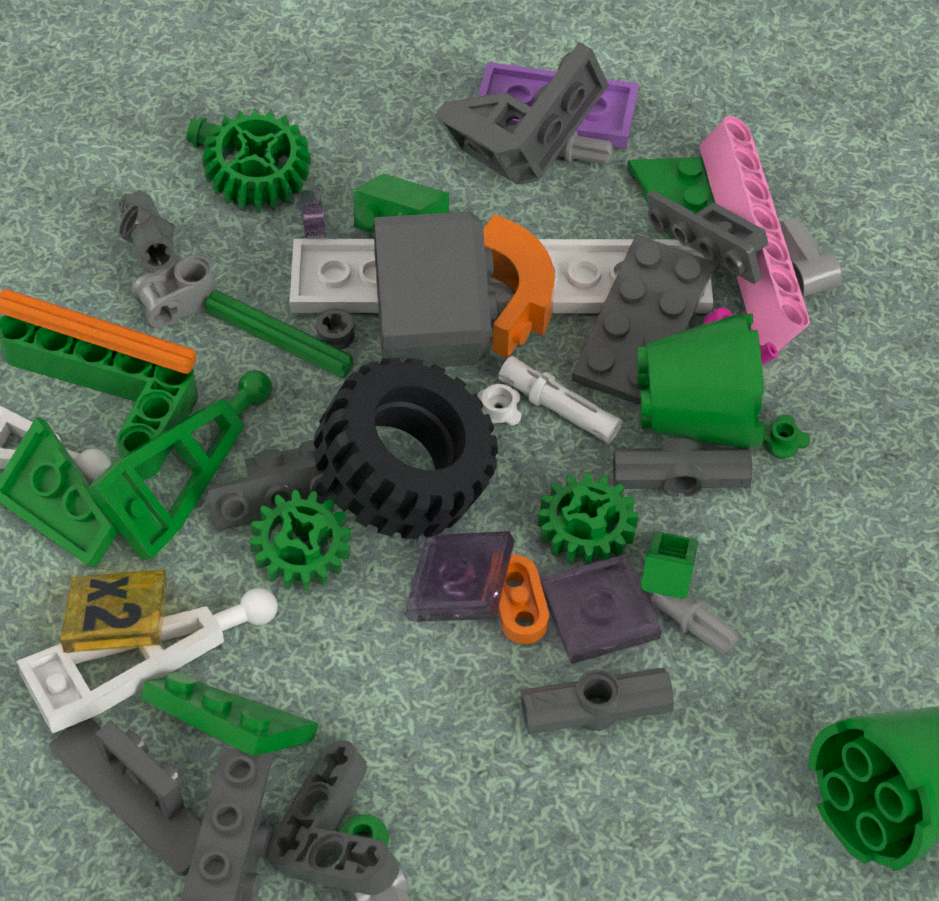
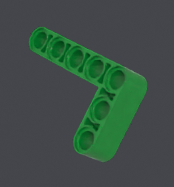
M7 315L0 318V349L3 359L7 364L136 402L116 439L120 458L189 417L197 403L198 392L194 369L190 373L184 374ZM173 445L134 468L142 480L152 478L161 470Z

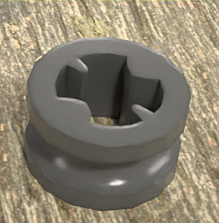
M331 309L323 312L316 319V337L340 350L348 347L353 342L355 335L353 330L354 321L348 312L340 309ZM333 326H340L342 331L337 329L336 334L329 333L328 328L332 331Z

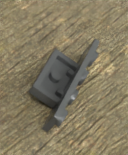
M654 190L646 194L650 208L648 217L656 230L669 234L683 246H689L701 253L707 260H713L727 268L734 276H740L752 284L762 280L756 252L769 244L764 229L716 203H712L695 214Z
M314 440L303 442L299 448L290 450L268 449L261 451L254 458L245 459L248 473L247 478L208 486L206 491L215 529L223 530L249 524L252 521H262L260 508L264 505L273 510L275 508L274 496L278 494L285 502L291 501L293 490H298L301 499L307 500L310 493L315 491L317 492V503L322 505L331 498L334 500V504H336L337 496L333 491L328 493L320 479L324 471H318L316 468L314 453L317 449L314 446Z
M92 718L68 727L50 743L51 752L178 876L182 877L188 873L201 822L185 808L180 791V786L183 782L168 763L162 761L160 764H157L147 755L149 750L146 744L134 731L129 729L124 733L112 721H109L101 728Z
M224 748L221 751L180 901L257 900L260 874L255 873L259 856H267V847L272 838V827L266 825L261 806L272 765L269 754L261 753V755L253 757L238 749Z

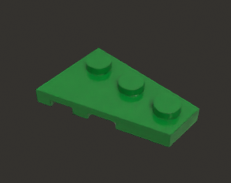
M702 157L628 160L627 170L633 179L636 178L642 188V194L646 201V194L654 190L695 214L715 203ZM667 234L670 240H677L674 237Z
M36 417L0 475V503L81 562L91 567L98 566L119 532L86 490L90 486L89 482L46 420Z
M171 672L167 674V677L145 681L141 700L253 757L261 755V753L266 754L312 742L319 724L196 682L194 677L179 672Z

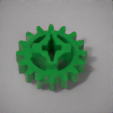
M585 472L583 481L577 482L571 474L567 475L565 487L554 482L551 484L550 495H543L541 497V507L538 510L537 526L541 527L540 539L542 542L551 541L550 553L553 555L565 551L567 553L566 563L572 564L576 557H581L585 567H590L592 558L598 557L604 565H607L610 560V552L622 557L625 554L626 544H633L638 521V512L633 511L635 500L633 497L623 498L624 486L622 484L610 488L608 486V476L604 475L599 482H593L590 472ZM618 523L615 529L607 534L606 531L613 529L614 524Z
M293 490L291 501L285 502L279 494L274 496L275 508L272 510L263 505L260 508V517L263 521H252L251 524L252 534L255 537L250 539L251 552L258 553L255 556L257 569L268 566L267 580L272 582L279 576L284 577V589L288 590L293 585L294 580L301 581L304 591L309 590L310 580L314 578L321 585H326L327 571L329 570L339 575L342 571V562L339 559H349L350 546L346 543L351 541V528L343 527L346 524L345 512L332 514L334 511V500L330 498L321 505L317 503V492L315 491L310 493L307 500L301 499L298 490ZM280 524L281 532L274 535L273 541L269 543L273 530ZM293 532L299 538L293 539ZM332 537L329 550L322 556L321 547L328 544V539ZM301 540L303 542L309 540V549L305 543L301 542Z

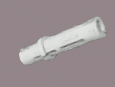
M514 356L509 357L503 364L498 379L528 396L530 403L536 406L541 404L583 430L585 429L595 435V437L606 444H610L619 433L623 423L622 419L604 411L587 399L563 387L555 381V377L548 372L542 374Z

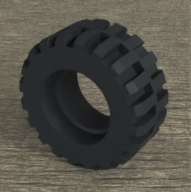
M399 357L385 358L380 363L378 361L370 362L361 366L358 372L352 373L344 381L321 417L313 442L317 449L314 453L316 468L318 471H324L320 479L327 492L333 491L337 496L335 503L343 512L347 509L357 516L354 521L362 526L367 527L371 524L378 528L377 533L393 537L396 532L401 533V538L418 539L422 533L425 537L441 534L445 528H451L464 516L489 485V480L495 474L497 467L495 456L498 453V441L496 435H491L495 429L489 414L484 415L482 412L483 403L476 393L471 395L465 389L467 384L460 378L452 379L444 374L446 369L435 364L431 367L423 365V360L407 358L405 362H401ZM376 426L393 427L412 435L429 452L434 462L435 470L418 469L397 459L382 443Z

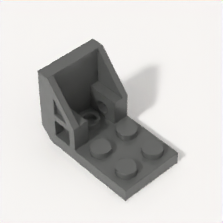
M579 42L572 52L567 53L562 58L558 71L549 84L544 85L538 91L532 107L504 92L444 102L435 116L457 148L515 184H527L539 181L609 84L593 50ZM511 120H519L516 125L507 126Z

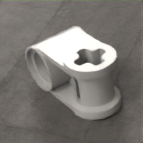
M200 255L184 257L180 261L173 263L169 269L163 268L155 273H146L139 277L132 286L134 298L137 302L144 305L147 310L146 318L150 325L155 328L164 327L176 322L179 318L206 308L204 304L206 298L210 296L212 291L217 290L211 263ZM150 285L155 286V292L152 291ZM160 308H162L165 312L164 315L160 313Z

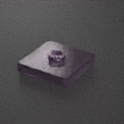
M509 531L425 537L404 611L409 621L496 619L515 542Z
M628 553L540 578L547 607L571 664L661 638L662 629L645 591L641 588V582Z

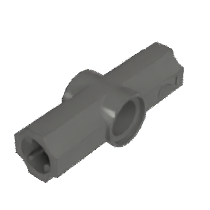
M141 190L132 194L125 193L117 204L122 220L118 231L119 237L132 243L138 259L145 269L154 273L159 269H169L177 258L173 250L174 243L172 241L175 229L174 224L160 216L151 196Z
M686 438L670 440L663 444L661 448L614 449V486L622 484L624 489L664 488V492L672 497H679V493H684V497H691L697 495L703 488H750L752 481L751 450L749 448H700L696 441Z
M664 667L612 675L605 670L593 669L585 672L578 681L522 689L520 692L522 716L528 734L579 726L591 731H601L609 728L616 720L672 712L674 708L672 684L669 673L666 672ZM599 697L604 699L606 703L594 704L587 699Z

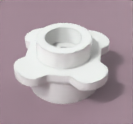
M494 384L477 394L483 403L482 412L484 415H490L493 424L506 423L513 426L520 422L521 413L517 410L520 394L516 390L504 384ZM501 405L503 408H495V406Z

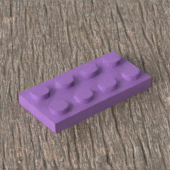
M487 62L478 97L506 92L532 107L538 91L544 85L549 84L557 71ZM606 79L609 86L576 131L578 136L610 141L612 147L627 149L638 97L639 83ZM513 119L507 126L516 125L519 120Z

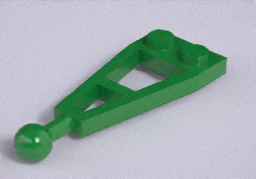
M258 370L246 372L239 379L238 393L229 402L225 398L213 401L116 460L86 489L142 561L152 559L181 529L245 425L239 419V416L250 405L262 404L271 396L272 382L265 373ZM214 419L221 430L205 453L190 433ZM173 445L193 474L167 512L134 468Z

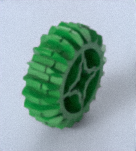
M254 108L251 115L245 116L238 110L235 120L224 116L222 126L213 125L210 132L211 137H206L204 142L202 166H204V176L207 183H212V190L215 195L223 194L226 204L238 200V206L241 210L250 203L254 204L255 209L259 212L262 203L268 202L275 210L278 205V198L289 204L292 193L300 194L303 182H306L309 177L311 153L308 150L306 136H301L298 124L289 126V120L286 115L275 119L272 110L266 115H259L257 109ZM235 149L238 153L234 155V160L227 164L225 161L227 156ZM285 155L288 161L278 170L276 165L279 163V159Z

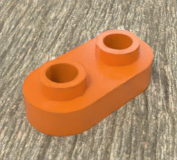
M507 555L500 558L491 570V589L501 629L504 635L515 643H535L546 634L549 620V611L538 570L530 559L521 555ZM510 580H518L522 585L510 587L506 583ZM521 619H527L532 622V625L520 626L516 622Z

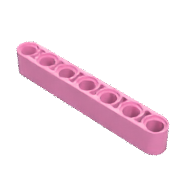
M729 115L701 142L700 152L715 203L766 231L769 244L756 252L762 280L752 284L740 276L736 277L747 314H753L754 323L751 324V329L758 330L760 345L763 346L771 342L777 351L780 352L809 325V316L752 134L741 120Z

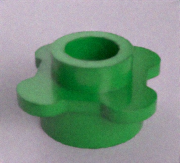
M779 415L777 421L770 425H764V447L769 454L778 459L792 457L799 448L805 449L810 443L809 434L801 432L795 424V419L790 415Z

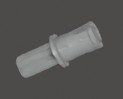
M575 131L558 156L565 157L567 162L578 159L607 164L612 156V143L606 140L578 136L577 131Z
M653 593L651 604L680 624L681 631L686 635L692 632L722 654H728L738 642V632L709 612V605L706 602H697L688 595L686 598L680 599Z

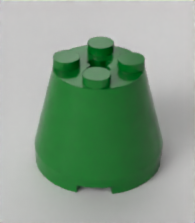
M753 314L732 315L645 343L643 347H637L638 387H646V389L640 390L641 403H639L641 429H650L651 433L734 448H761L764 425L763 421H758V414L762 412V396L764 395L758 330H750L751 324L754 323Z
M939 706L850 716L825 727L819 732L811 746L808 768L816 772L819 790L823 799L816 806L824 822L846 850L863 864L872 860L878 864L892 867L893 871L901 870L926 856L939 842Z

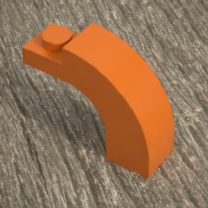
M494 214L483 228L485 249H492L494 273L491 277L507 285L514 293V296L493 324L492 352L508 359L517 344L522 346L527 341L531 331L542 336L546 332L553 310L555 274L547 250L532 233L519 224Z

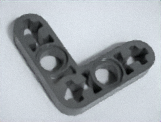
M337 741L332 743L318 756L273 834L267 847V855L278 870L289 878L366 895H376L388 889L397 879L399 873L398 860L382 841L334 831L367 771V762L351 742ZM322 800H328L325 807L314 816H308L315 804ZM342 850V854L337 862L327 868H322L325 859L331 853ZM359 862L363 866L367 867L365 871H363L361 867L358 865Z

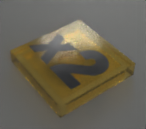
M165 569L71 577L60 639L63 652L161 645L167 590Z

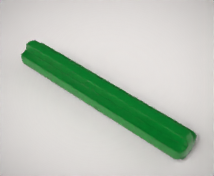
M214 290L205 300L204 304L206 305L207 313L340 378L346 377L353 367V356L223 292Z

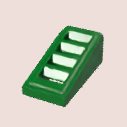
M654 532L645 560L641 581L642 590L680 599L686 598L689 592L699 541L694 538L670 533Z

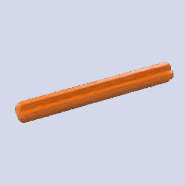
M3 289L0 292L1 314L184 374L190 373L196 364V351L192 348L13 290Z

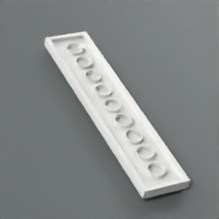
M294 239L289 301L290 312L323 313L331 309H340L348 313H379L374 239ZM538 239L547 250L554 267L555 279L552 313H600L633 239ZM651 239L705 258L691 247L683 246L678 240ZM491 277V285H488V292L496 293L497 313H502L514 296V293L507 285ZM711 277L695 314L712 313Z

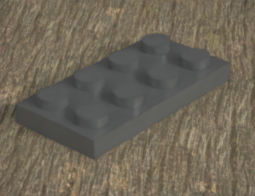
M636 234L573 370L572 381L639 405L641 403L640 390L646 389V387H638L637 347H643L645 343L688 330L713 273L715 262Z

